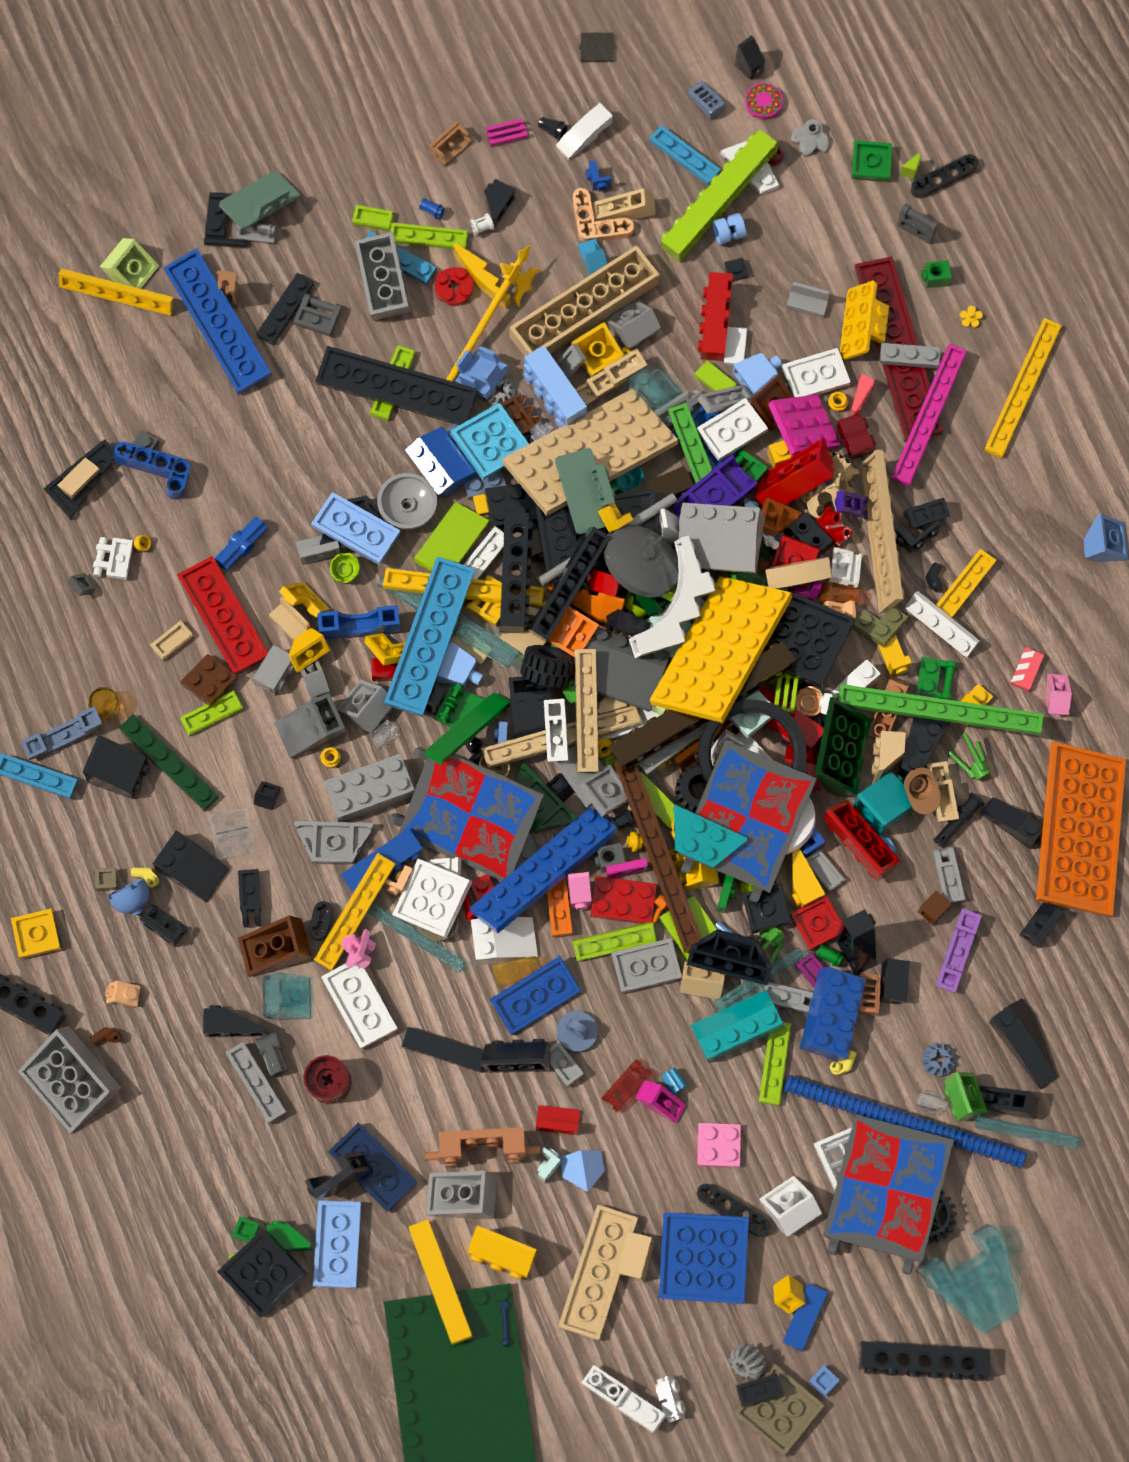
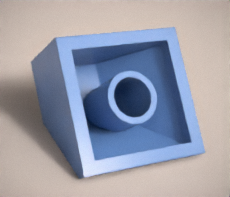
M1103 514L1097 515L1083 539L1085 558L1095 562L1128 560L1124 522Z

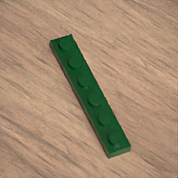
M134 714L119 727V730L203 811L219 798L201 778Z

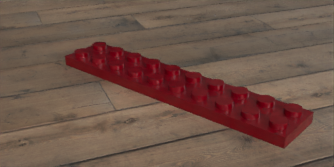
M893 257L855 264L854 269L859 285L870 281L877 282L875 299L889 306L885 342L882 343L918 346ZM876 342L880 356L881 343ZM882 364L904 442H907L930 389L925 367ZM940 418L931 436L943 433Z

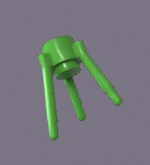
M963 733L976 761L971 765L972 769L970 770L952 751H948V754L968 773L971 779L975 777L979 781L991 773L990 767L986 762L980 743L978 741L975 742L979 753L978 756L967 733Z
M778 928L770 929L769 932L765 931L757 939L759 943L764 940L765 944L762 947L764 951L768 947L772 949L776 947L769 960L771 965H773L779 950L784 945L782 941L785 935Z

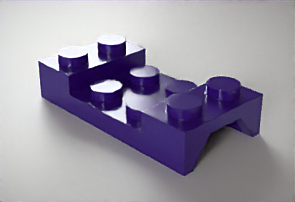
M731 454L681 495L677 502L671 505V509L680 518L682 503L733 506L756 490L758 483L748 477Z

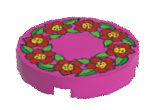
M757 83L750 87L746 93L745 106L753 117L756 116L762 120L771 119L782 108V93L772 84Z

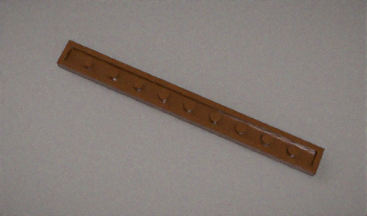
M614 761V766L684 953L689 952L691 945L702 938L640 772L636 765L623 773L617 762Z

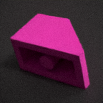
M646 1080L635 1097L645 1107L674 1123H677L686 1104L662 1085Z

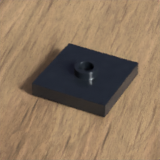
M782 883L773 885L770 893L762 890L757 902L749 900L752 891L742 893L752 934L792 924Z

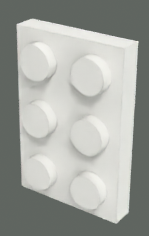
M838 348L782 364V370L793 397L819 395L849 386L851 383Z
M746 398L697 427L698 434L718 462L768 431L767 426Z

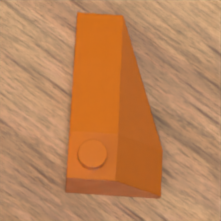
M547 584L548 593L551 591L554 584ZM582 589L576 593L569 606L576 608V611L600 626L607 627L606 616L617 609L625 611V599L600 592L598 596L589 593L588 590Z

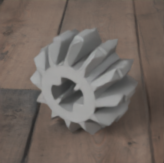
M745 1342L733 1349L730 1354L729 1362L732 1364L731 1368L736 1371V1374L740 1375L742 1380L745 1378L748 1381L754 1380L765 1370L766 1362L763 1360L764 1356L759 1353V1350L754 1348L753 1344L748 1345Z

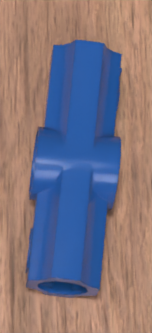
M255 516L241 531L239 530L231 536L228 545L214 558L220 567L228 571L242 556L245 557L251 552L255 542L268 530V526L259 517Z

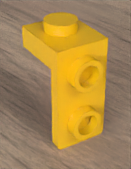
M896 635L884 648L878 644L890 677L902 675L909 671L912 664L909 656H904Z

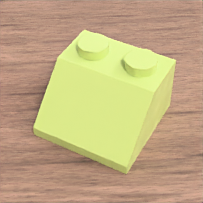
M123 238L100 266L114 282L139 289L143 287L159 267L134 239Z

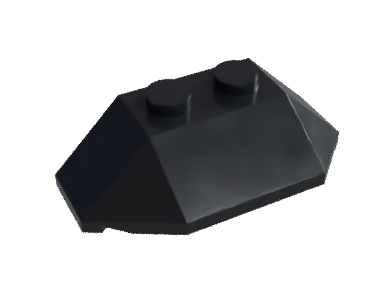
M719 929L691 945L686 964L766 986L768 985L772 965L757 939Z

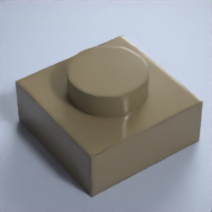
M115 867L95 869V886L97 891L117 889Z

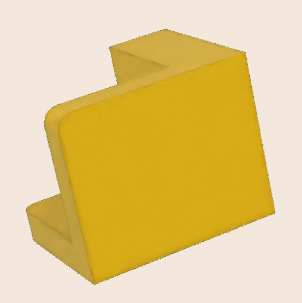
M615 503L606 505L597 511L608 532L617 530L633 520L630 512L621 515Z
M787 1275L774 1284L775 1304L788 1314H791L805 1304L803 1285L792 1276Z

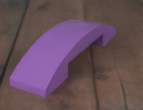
M962 908L939 973L936 987L956 993L982 915Z

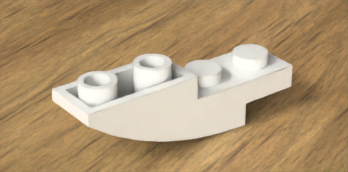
M593 1365L582 1381L584 1386L653 1434L666 1417L663 1412L595 1365Z

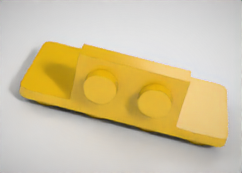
M875 281L850 288L847 292L840 345V356L843 361L867 353L870 347V339L878 343L885 342L889 306L875 299L877 282Z

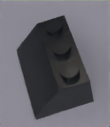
M533 1039L532 1042L512 1040V1043L494 1040L491 1041V1044H485L481 1065L489 1073L551 1071V1046L544 1039Z

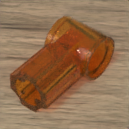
M829 581L822 582L819 592V604L823 605L827 601L846 603L852 600L855 601V605H858L859 586L855 588L854 586L837 585V583Z

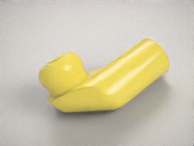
M132 867V878H145L148 886L151 888L158 885L159 878L151 868Z
M849 1050L847 1059L832 1062L830 1064L831 1072L835 1075L849 1072L852 1069L857 1053Z

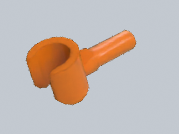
M660 895L654 902L659 907L652 919L654 925H656L662 911L667 907L663 895Z

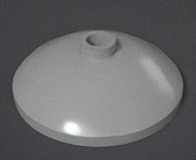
M413 473L398 474L389 478L380 488L377 498L378 510L382 518L393 527L403 530L416 529L425 525L433 517L437 507V495L428 480L422 476ZM405 505L411 506L409 509L404 508Z

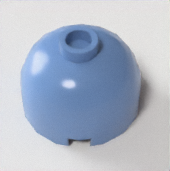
M145 878L122 887L118 890L119 892L116 893L114 891L107 896L110 904L116 911L123 914L132 913L134 916L144 911L143 906L149 901L150 890Z

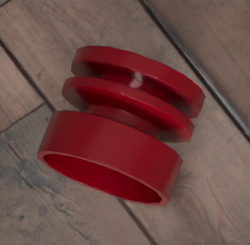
M329 1055L318 1056L311 1060L306 1066L303 1075L304 1085L308 1092L316 1100L325 1104H334L343 1100L350 1092L352 1085L351 1075L346 1066L336 1057ZM331 1078L334 1082L327 1085L325 1079Z

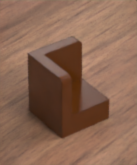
M935 891L920 906L918 913L933 926L948 911L952 903L938 891Z

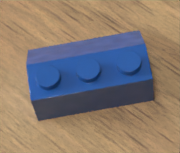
M443 427L419 437L405 449L440 496L448 498L476 473V470Z

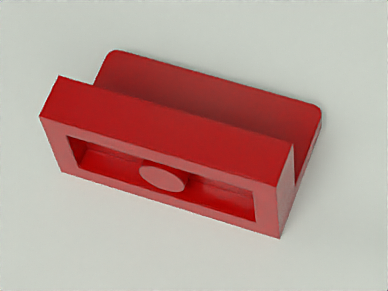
M539 1105L536 1131L577 1135L580 1110Z

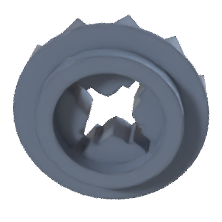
M934 1043L925 1049L922 1055V1063L925 1070L931 1075L945 1076L953 1070L956 1056L952 1048L945 1044ZM937 1051L940 1057L946 1058L942 1061L941 1068L938 1061H930L936 1058Z

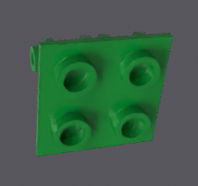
M460 684L450 685L434 720L452 728L485 699L463 690V686Z

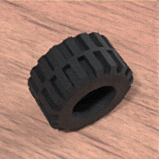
M528 646L525 650L520 673L527 680L541 686L551 688L566 687L570 683L575 659L567 652L552 646Z
M697 763L693 764L692 768L686 767L685 772L680 773L675 788V799L678 802V806L694 814L700 799H696L690 794L689 787L697 782L706 783L700 766Z

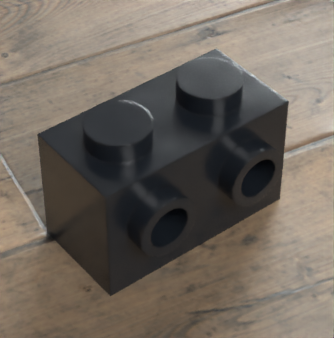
M806 512L788 527L787 535L789 537L820 548L818 558L820 554L823 555L832 546L833 540Z

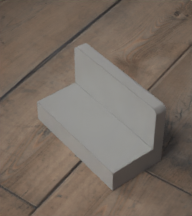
M792 282L786 308L824 318L830 291Z
M321 535L296 542L301 564L335 557L340 554L338 541L320 545Z

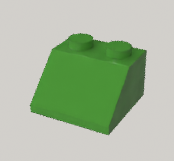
M957 1072L944 1081L946 1085L945 1093L951 1100L953 1106L951 1108L952 1113L958 1121H967L988 1113L974 1073Z

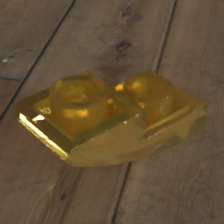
M536 956L492 965L496 985L517 982L537 970Z

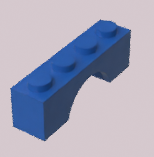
M398 605L377 607L371 612L356 615L343 614L339 611L317 613L319 633L324 636V639L400 632Z

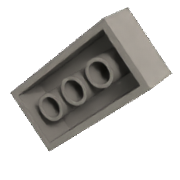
M393 232L356 240L357 256L369 312L373 321L411 312L396 238Z
M401 754L323 781L337 822H348L411 799L415 791Z

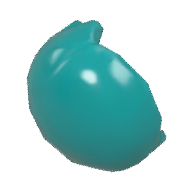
M638 466L614 479L613 483L619 489L618 491L622 493L640 485L644 478V473L641 467Z

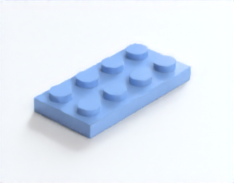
M333 492L311 523V527L378 565L381 564L400 535L399 529Z
M318 1200L313 1287L356 1289L361 1202Z

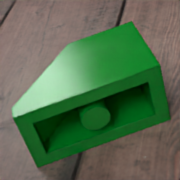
M272 1221V1225H267V1231L287 1252L312 1250L311 1243L288 1223Z

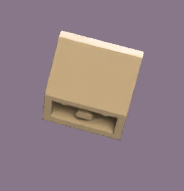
M881 731L880 736L876 737L873 744V755L876 756L872 763V774L875 775V781H878L900 765L905 753V732Z

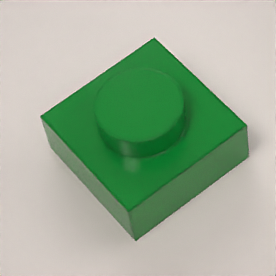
M239 1216L232 1237L247 1243L256 1235L260 1224Z

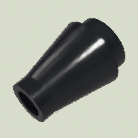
M541 117L538 123V128L543 129L555 139H562L567 133L568 126L564 121Z

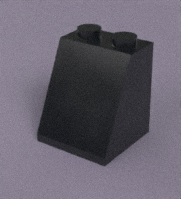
M98 735L83 769V774L88 784L134 799L135 794H139L141 790L142 777L147 775L150 765L146 756Z

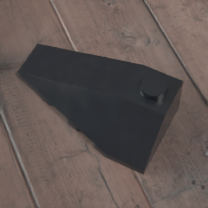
M1022 998L991 1018L989 1024L1039 1089L1057 1077L1035 1014Z

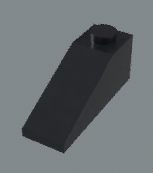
M993 797L980 813L1029 849L1032 848L1042 834L1043 825Z
M210 1005L209 1008H204L203 1034L205 1037H263L268 1035L265 1027L226 1008H221L220 1005Z
M978 1085L987 1110L1015 1117L1036 1118L1039 1098L1032 1092Z

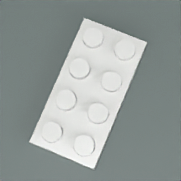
M344 964L321 976L361 1050L398 1030L365 969L356 964L351 968Z

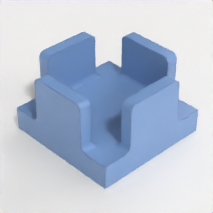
M482 346L479 347V351H476L473 356L470 351L466 350L456 363L460 373L455 382L477 388V394L488 399L509 370L507 364L499 361L495 352Z

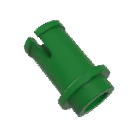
M823 944L816 955L832 963L833 967L835 965L839 967L844 959V956L841 955L842 952H836Z

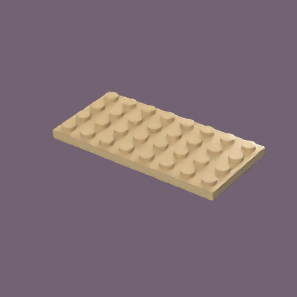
M631 389L593 409L584 417L569 425H564L502 458V464L545 515L548 516L568 505L556 468V457L590 448L592 449L596 465L604 464V467L607 468L609 472L608 480L610 482L678 445V439L637 392Z

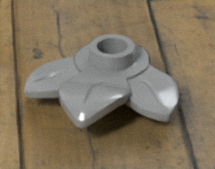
M810 119L805 122L804 126L796 128L792 133L791 141L800 143L799 146L803 156H808L816 148L822 152H826L828 149V137L822 132V125L818 120ZM812 125L816 127L814 132L809 130V127Z

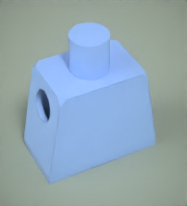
M759 353L734 364L732 373L740 384H744L750 394L753 395L770 378L778 375L776 369L782 366V362L778 356L767 360L764 354Z
M450 642L436 681L454 686L460 684L464 689L469 681L479 686L484 675L475 671L477 660L455 643Z

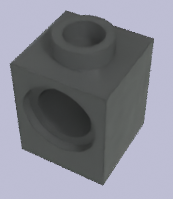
M621 843L600 847L596 851V855H593L595 866L600 867L601 873L606 871V866L625 863ZM605 855H612L614 860L606 862L603 857Z

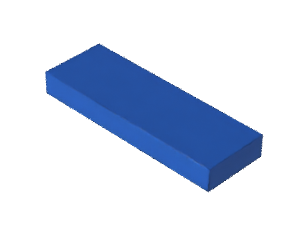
M809 1283L807 1284L804 1291L805 1304L796 1310L782 1343L801 1352L803 1351L827 1291Z

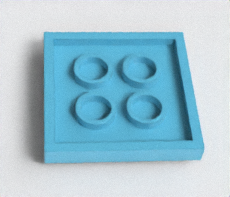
M500 403L450 431V435L482 480L505 468L502 464V458L529 444Z

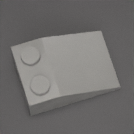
M487 1171L429 1173L426 1215L470 1219L494 1218L497 1176Z

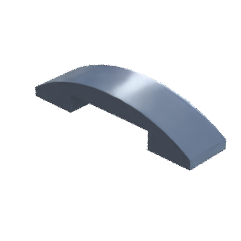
M95 706L76 714V718L43 734L37 733L22 740L21 743L28 759H35L60 750L102 726L103 723Z

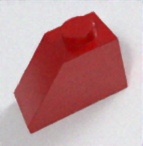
M592 567L585 578V583H587L589 589L616 597L619 583L609 570Z

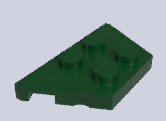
M525 763L521 765L516 782L544 794L531 828L534 833L570 824L578 818Z

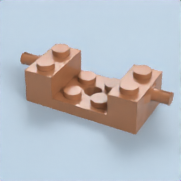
M524 1127L438 1132L439 1151L425 1152V1161L438 1160L441 1165L445 1164V1167H457L458 1164L462 1163L461 1147L465 1146V1149L472 1150L477 1149L481 1145H486V1148H498L499 1144H503L504 1161H508L509 1164L521 1163V1160H525L527 1155L540 1154L539 1145L527 1146L524 1144Z

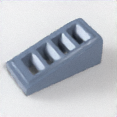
M703 81L687 90L688 95L709 120L725 110L726 104ZM700 88L703 89V90H702L701 92H699L698 94H695V93H694L695 91H697V90L700 89ZM706 93L707 95L701 99L700 96Z

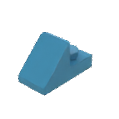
M596 238L578 244L579 253L589 276L607 265L603 248L600 249Z

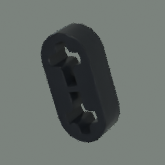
M326 901L318 902L313 910L309 933L316 941L324 940L329 932L333 910ZM323 907H326V910L329 912L324 914L323 919H320L321 915L318 909L322 910ZM319 923H322L321 928L324 933L321 932L317 936L313 930L318 928Z

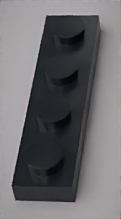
M297 272L257 331L256 336L273 346L300 307L305 293L308 294L313 288L314 281Z

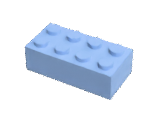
M544 345L524 357L523 377L528 384L531 383L533 385L536 396L539 399H543L547 412L554 415L556 418L555 422L559 428L587 415L586 404Z

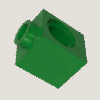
M949 260L926 262L924 270H921L922 281H925L926 288L950 285L952 276ZM932 273H938L940 276H934Z

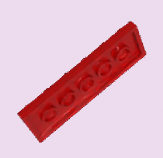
M213 556L177 574L178 579L231 671L237 675L262 662L267 656L268 651Z

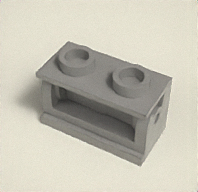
M273 645L253 677L254 685L268 692L273 691V695H276L278 691H282L286 684L285 679L287 675H291L295 670L288 656L289 653Z

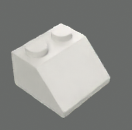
M794 1176L759 1198L774 1223L787 1237L822 1214L814 1196Z

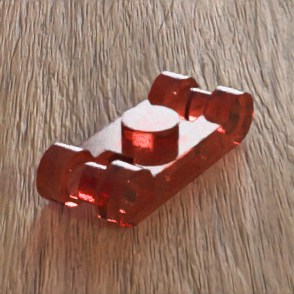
M635 1059L601 1099L605 1103H610L614 1111L619 1112L653 1072L648 1068L645 1069L641 1062ZM636 1071L641 1076L636 1079L632 1075L633 1072ZM616 1091L622 1095L619 1100L613 1096Z

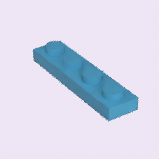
M662 125L649 138L650 143L707 186L710 185L713 177L721 172L720 168Z
M370 231L366 238L377 235ZM398 247L403 273L427 285L436 272V267Z
M1 753L0 776L70 800L72 799L79 782L78 779Z

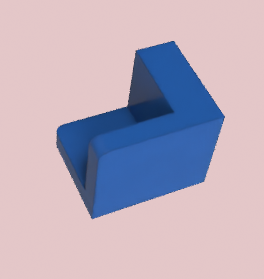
M815 827L808 841L800 847L805 859L819 848H823L825 840Z

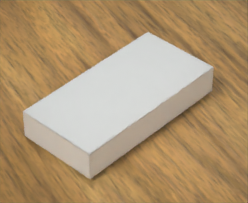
M727 327L724 365L733 366L744 360L747 329Z

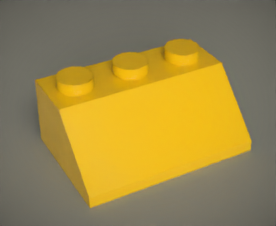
M477 1225L467 1254L471 1256L470 1260L475 1263H488L491 1269L498 1272L505 1270L510 1272V1277L521 1280L522 1278H528L536 1258V1249Z

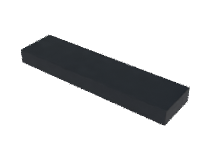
M411 1027L407 1028L402 1048L481 1073L483 1068L481 1065L483 1050Z

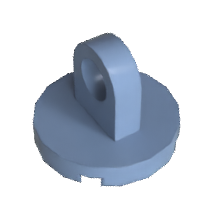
M572 1011L565 1014L559 1020L556 1027V1035L565 1050L579 1053L589 1050L594 1045L597 1038V1025L589 1014L582 1011Z

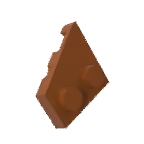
M766 498L762 507V512L765 515L763 532L776 537L794 523L802 512Z

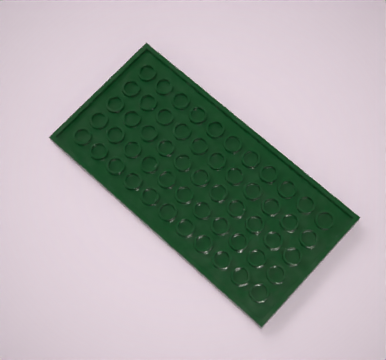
M511 1283L455 1291L472 1338L454 1345L451 1344L433 1295L384 1301L404 1462H536ZM502 1301L508 1303L507 1327L510 1345L507 1347L502 1344L504 1339L503 1314L500 1308Z

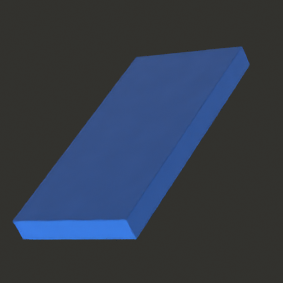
M558 956L489 1000L510 1035H513L580 993L581 989L561 956Z

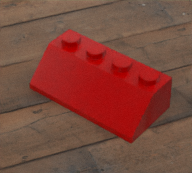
M823 438L768 470L758 482L756 499L762 505L766 498L786 505L791 501L798 500L804 493L812 492L821 483L829 482L834 476L835 464Z
M849 800L826 811L824 821L828 824L829 829L835 832L841 839L842 844L854 854L855 859L867 869L868 874L876 881L886 877L901 862Z

